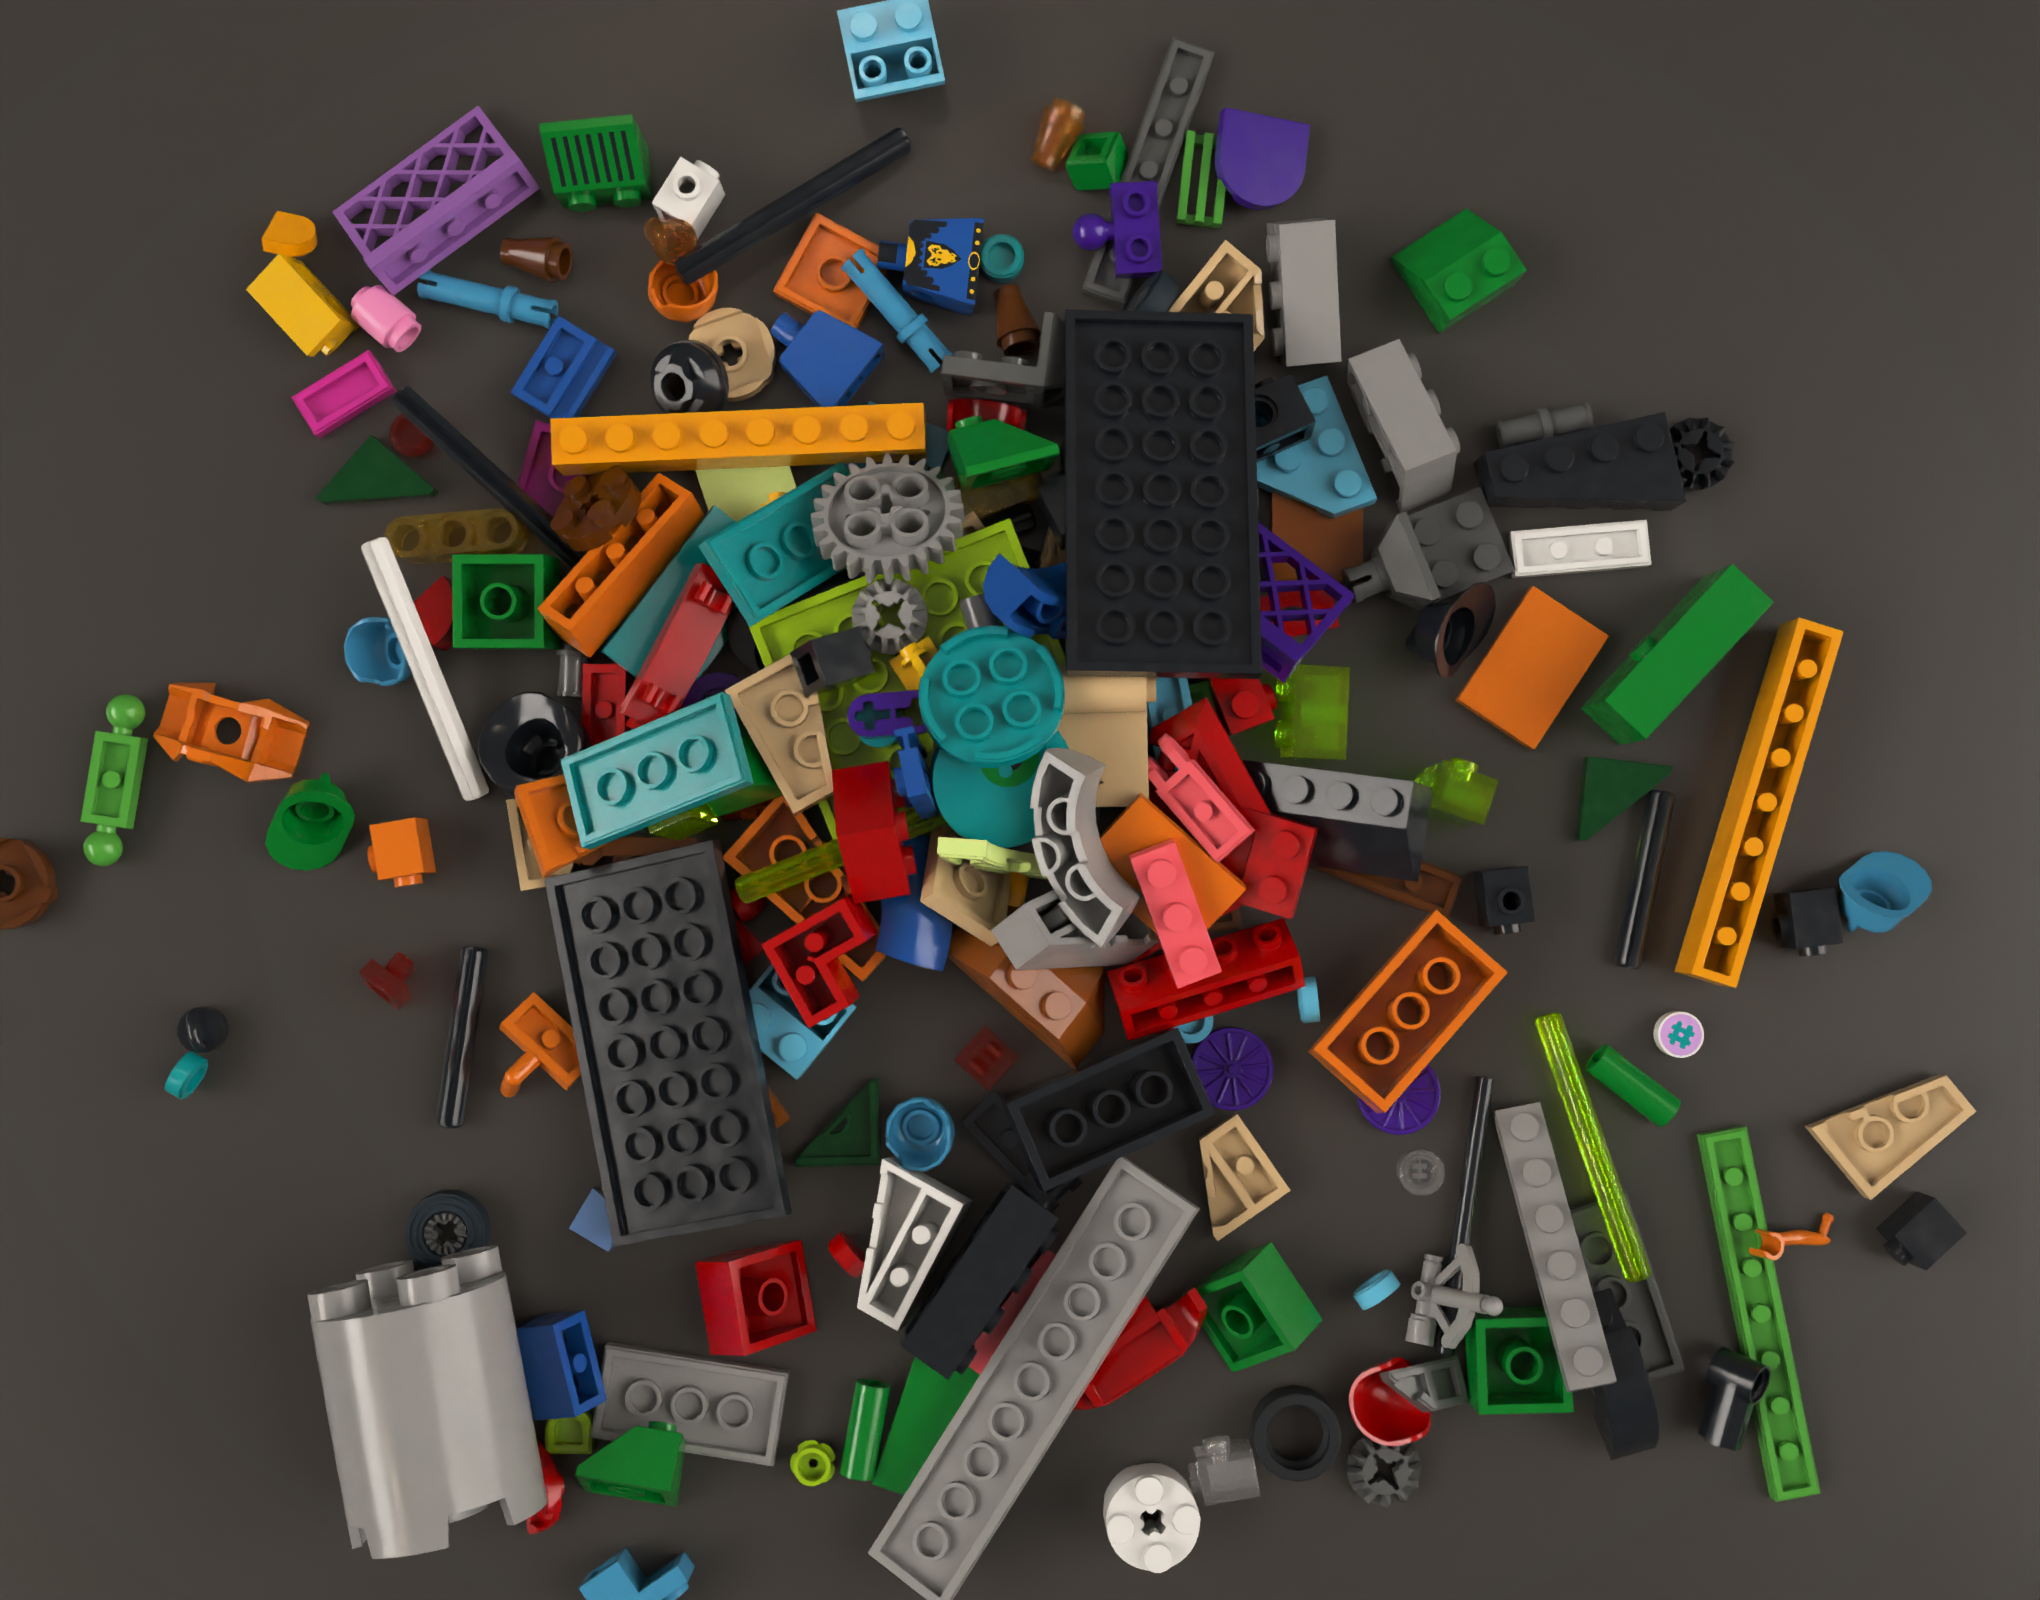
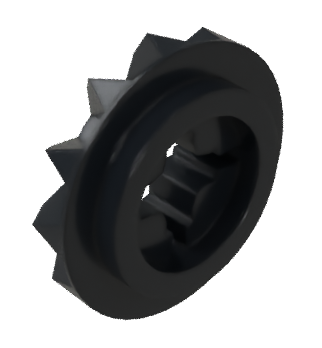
M1689 417L1669 429L1683 488L1703 490L1716 485L1725 478L1735 461L1732 459L1734 442L1729 440L1724 426L1716 425L1709 420V417ZM1702 438L1703 451L1713 457L1704 458L1694 469V455L1687 452L1684 448L1695 446L1699 439Z

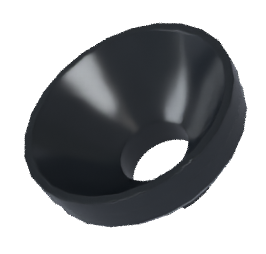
M683 340L667 346L655 358L650 375L651 389L655 401L665 414L716 412L723 410L728 399L729 379L721 358L712 348L696 340ZM672 373L678 374L685 383V394L680 400L673 397L668 389L667 382Z

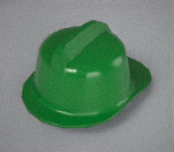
M323 772L319 779H304L294 783L277 807L267 830L265 844L269 855L279 864L290 869L308 871L324 867L334 861L341 852L354 824V810L347 802L343 790L330 781L328 773Z

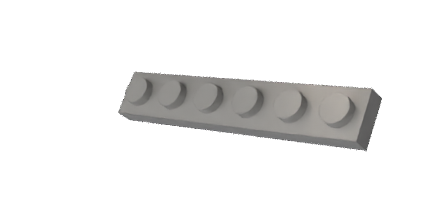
M1536 1102L1496 1110L1493 1113V1118L1566 1392L1614 1384L1617 1382L1541 1103Z

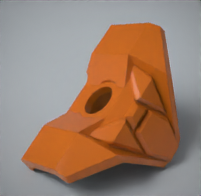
M175 682L169 684V697L160 726L154 732L153 737L172 760L178 762L186 755L188 760L220 767L247 783L293 778L310 721L269 698L241 703L214 695L216 683ZM234 718L241 726V735L235 743L226 745L217 737V726L223 719Z

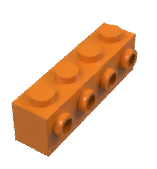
M658 473L641 492V503L632 521L626 527L619 522L613 529L608 531L613 536V539L598 548L589 550L537 608L559 638L589 658L596 652L633 610L705 515L694 495L661 473Z

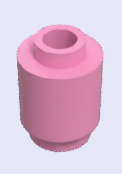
M382 285L365 286L352 298L351 307L353 309L351 311V319L387 349L393 348L396 352H402L411 346L420 334L421 325L416 321L415 313Z

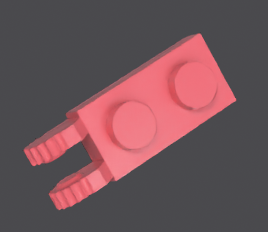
M1165 733L1157 742L1163 753L1169 757L1179 770L1169 778L1159 763L1148 755V778L1157 788L1155 792L1213 860L1218 863L1256 830L1194 759L1190 760L1188 754L1179 743Z

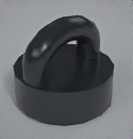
M194 1008L187 1011L180 1018L177 1026V1036L180 1043L189 1051L195 1053L211 1052L218 1049L226 1041L228 1022L225 1016L215 1008Z

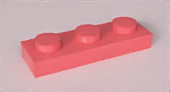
M1173 838L1129 854L1130 863L1177 988L1222 972Z

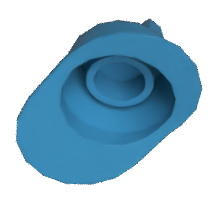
M1888 851L1872 852L1863 856L1853 866L1843 872L1839 878L1841 892L1838 904L1839 910L1848 919L1846 926L1848 932L1852 933L1861 928L1873 933H1885L1894 929L1905 917L1912 914L1928 899L1932 892V881L1925 869L1914 860L1902 854Z

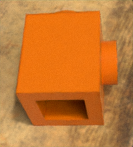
M413 817L369 825L372 845L368 846L367 856L372 872H377L378 880H394L395 888L422 884V875L436 873L428 819Z

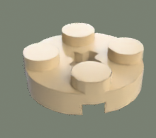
M719 308L708 312L694 324V330L689 335L688 340H696L706 344L718 356L724 354L723 346L731 344L735 350L742 349L743 351L742 356L737 358V364L729 366L727 362H723L729 379L727 402H737L751 398L772 381L777 360L776 347L768 328L758 318L743 313L740 309Z

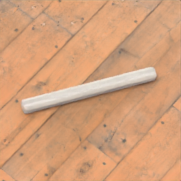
M379 537L365 542L361 545L362 553L461 795L465 801L481 798L489 793V786L390 542L386 537Z

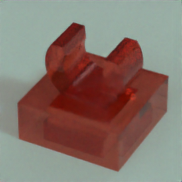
M398 952L385 968L374 959H371L359 972L362 983L399 1011L411 998L409 986L404 982L414 972L415 968L412 966L414 962L401 952Z
M984 1025L954 1058V1061L988 1091L1016 1061L1019 1055Z

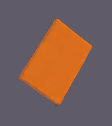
M1531 586L1455 701L1530 751L1535 750L1609 635L1535 586Z
M1141 792L1099 836L1114 868L1127 883L1141 894L1142 892L1128 855L1173 838L1207 930L1246 890V885L1222 863L1214 861L1197 841ZM1142 895L1132 913L1156 933Z

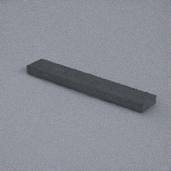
M1172 37L1120 182L1157 181L1158 210L1160 209L1215 55L1214 51ZM1111 209L1106 222H1111ZM1113 240L1106 241L1101 248L1095 251L1081 293L1124 308L1134 278L1115 279Z

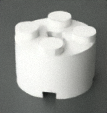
M1145 1463L1127 1467L1112 1479L1104 1495L1103 1517L1109 1541L1119 1557L1128 1564L1153 1573H1162L1181 1562L1193 1549L1200 1530L1201 1518L1199 1510L1186 1480L1171 1467L1161 1463ZM1158 1510L1160 1517L1156 1521L1149 1519L1147 1522H1144L1142 1516L1144 1511L1153 1514Z

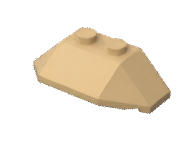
M1225 240L1168 312L1253 314V342L1255 351L1265 339L1261 269Z

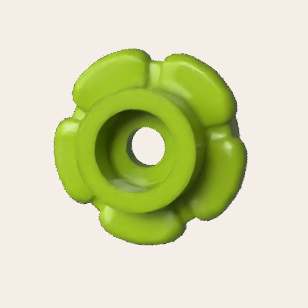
M806 1440L798 1446L797 1453H793L791 1456V1471L803 1485L813 1487L826 1483L835 1472V1465L833 1464L835 1453L826 1443L818 1444L816 1440ZM811 1459H816L818 1461V1465L812 1467L809 1464V1461Z

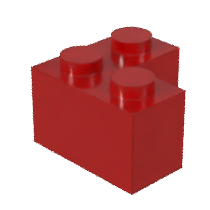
M889 761L832 770L836 836L854 904L910 895L909 875L917 874L913 845L904 846L903 844L904 840H909V830L905 811L898 812V808L906 807L904 797L899 796L895 779L893 780Z
M851 893L761 944L808 1029L847 1008L860 997L839 956L866 942L877 931L862 904H854Z

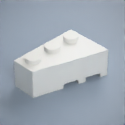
M892 1156L883 1158L881 1162V1179L877 1203H874L872 1215L874 1220L870 1244L866 1250L857 1308L899 1331L910 1323L973 1200L921 1171L906 1170L899 1165L898 1159Z

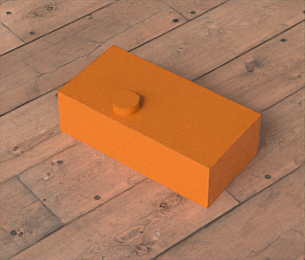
M1435 910L1422 920L1307 1052L1377 1114L1386 1113L1508 972L1439 911Z

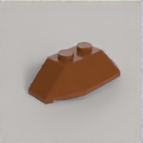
M1017 909L1007 910V917ZM958 925L952 931L947 957L1065 1062L1076 1069L1104 1033L1105 968L1103 966L1016 970L999 942L989 946Z

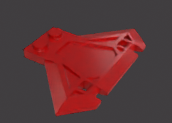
M1206 697L1153 727L1148 743L1160 747L1157 741L1165 733L1175 739L1186 751L1190 760L1194 759L1256 830L1220 861L1246 885V890L1220 917L1242 905H1246L1291 919L1295 914L1319 827L1270 812ZM1160 750L1157 762L1170 778L1178 770H1175V764ZM1148 778L1149 800L1197 841L1155 792L1157 788ZM1160 942L1137 957L1132 963L1161 949Z

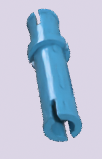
M861 248L852 256L864 269V272L861 273L849 259L840 269L850 277L899 333L896 336L901 344L906 342L927 366L928 371L933 373L941 365L930 354L929 350L933 349L942 361L944 355L952 356L953 353L926 325L928 319L923 314L919 316L916 314L908 302L891 285L865 254L863 248Z
M431 270L419 276L420 279L427 281V285L419 282L417 285L418 296L422 299H431L498 315L500 320L508 323L519 320L544 326L550 329L555 319L550 318V314L558 316L559 307L557 300H548L520 293L517 287L507 285L502 289L435 273Z

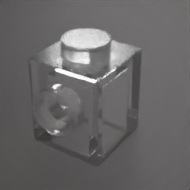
M1214 1436L1203 1440L1202 1446L1193 1447L1196 1462L1187 1463L1192 1492L1201 1491L1205 1506L1260 1496L1253 1450L1248 1438L1230 1441L1229 1436Z

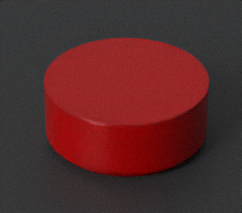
M840 1231L828 1242V1249L838 1264L850 1276L858 1278L863 1274L865 1255L849 1236Z

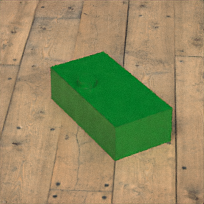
M1733 563L1702 577L1657 627L1632 649L1628 658L1580 709L1619 745L1647 739L1766 612L1774 601Z

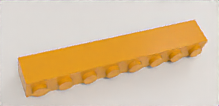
M924 403L550 419L552 465L563 476L593 475L616 465L621 466L626 473L825 465L838 464L841 461L843 464L866 463V457L869 456L874 462H883L885 454H890L892 462L900 461L905 454L909 455V461H917L923 458L928 460Z
M1800 617L1779 624L1674 971L1676 973L1718 986L1737 987L1844 631Z

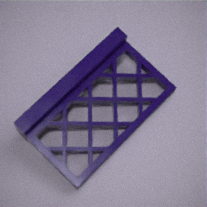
M1258 522L1259 563H1263L1266 580L1260 582V593L1268 592L1271 611H1260L1262 667L1285 683L1302 659L1352 602L1355 594ZM1272 563H1288L1296 570L1297 580L1275 581ZM1323 590L1338 602L1332 609H1312L1309 591ZM1300 591L1303 610H1280L1277 592ZM1315 620H1322L1317 626L1315 625ZM1283 621H1305L1308 637L1301 645L1284 632Z

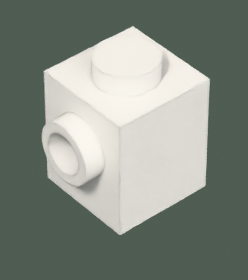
M680 157L652 201V205L661 219L698 240L726 194L718 179L720 175L716 170L700 160H696L692 164Z

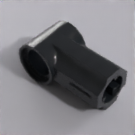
M1727 1347L1718 1349L1710 1362L1707 1372V1383L1712 1387L1698 1434L1703 1436L1704 1441L1733 1451L1742 1448L1753 1407L1763 1398L1770 1381L1771 1370L1769 1366Z

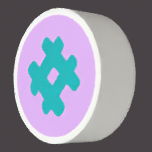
M1671 1011L1665 1013L1657 1020L1653 1036L1657 1047L1663 1053L1677 1058H1685L1695 1054L1700 1049L1704 1040V1030L1700 1021L1692 1014Z

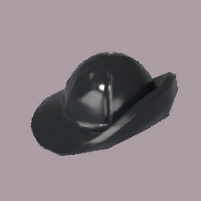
M522 692L509 698L493 710L478 739V756L482 767L491 781L515 796L514 790L517 785L564 774L560 759L592 746V743L585 728L572 711L561 701L541 692Z

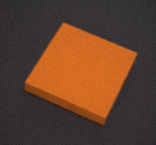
M816 212L775 285L773 293L775 296L810 315L820 310L858 330L872 302L840 268L849 259L863 273L864 269L852 256L861 248L877 266L879 245ZM879 269L886 278L890 270Z

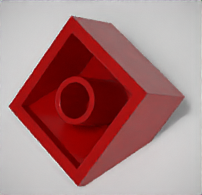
M790 1240L729 1251L695 1262L710 1355L746 1356L817 1331L802 1240Z

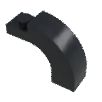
M1611 1288L1593 1293L1617 1382L1594 1387L1596 1409L1593 1416L1611 1460L1656 1448L1659 1440V1422L1652 1387L1638 1343L1631 1326L1627 1327Z

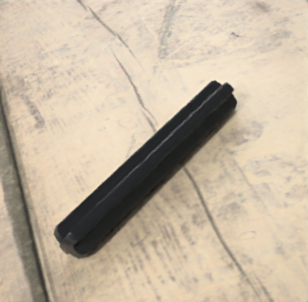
M1650 790L1647 795L1614 957V963L1619 967L1635 970L1639 969L1642 965L1675 802V795L1667 791Z
M465 946L460 950L436 1116V1124L443 1128L456 1129L461 1127L464 1122L488 955L487 949L482 947Z

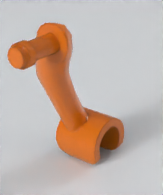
M1829 1213L1822 1215V1222L1818 1233L1808 1230H1790L1776 1233L1757 1228L1755 1232L1761 1235L1762 1245L1760 1249L1749 1247V1253L1753 1256L1777 1260L1782 1256L1784 1247L1787 1245H1827L1831 1242L1827 1235L1831 1223L1834 1221V1216Z

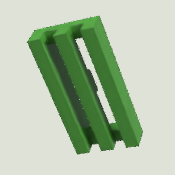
M1187 130L1176 224L1221 229L1226 187L1218 177L1213 217L1205 216L1212 148L1216 149L1217 141L1214 133L1205 132L1204 135H1197L1196 131ZM1194 146L1203 147L1196 212L1195 215L1187 214Z

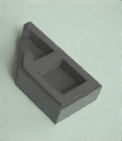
M1458 1356L1379 1373L1381 1381L1423 1413L1470 1403Z

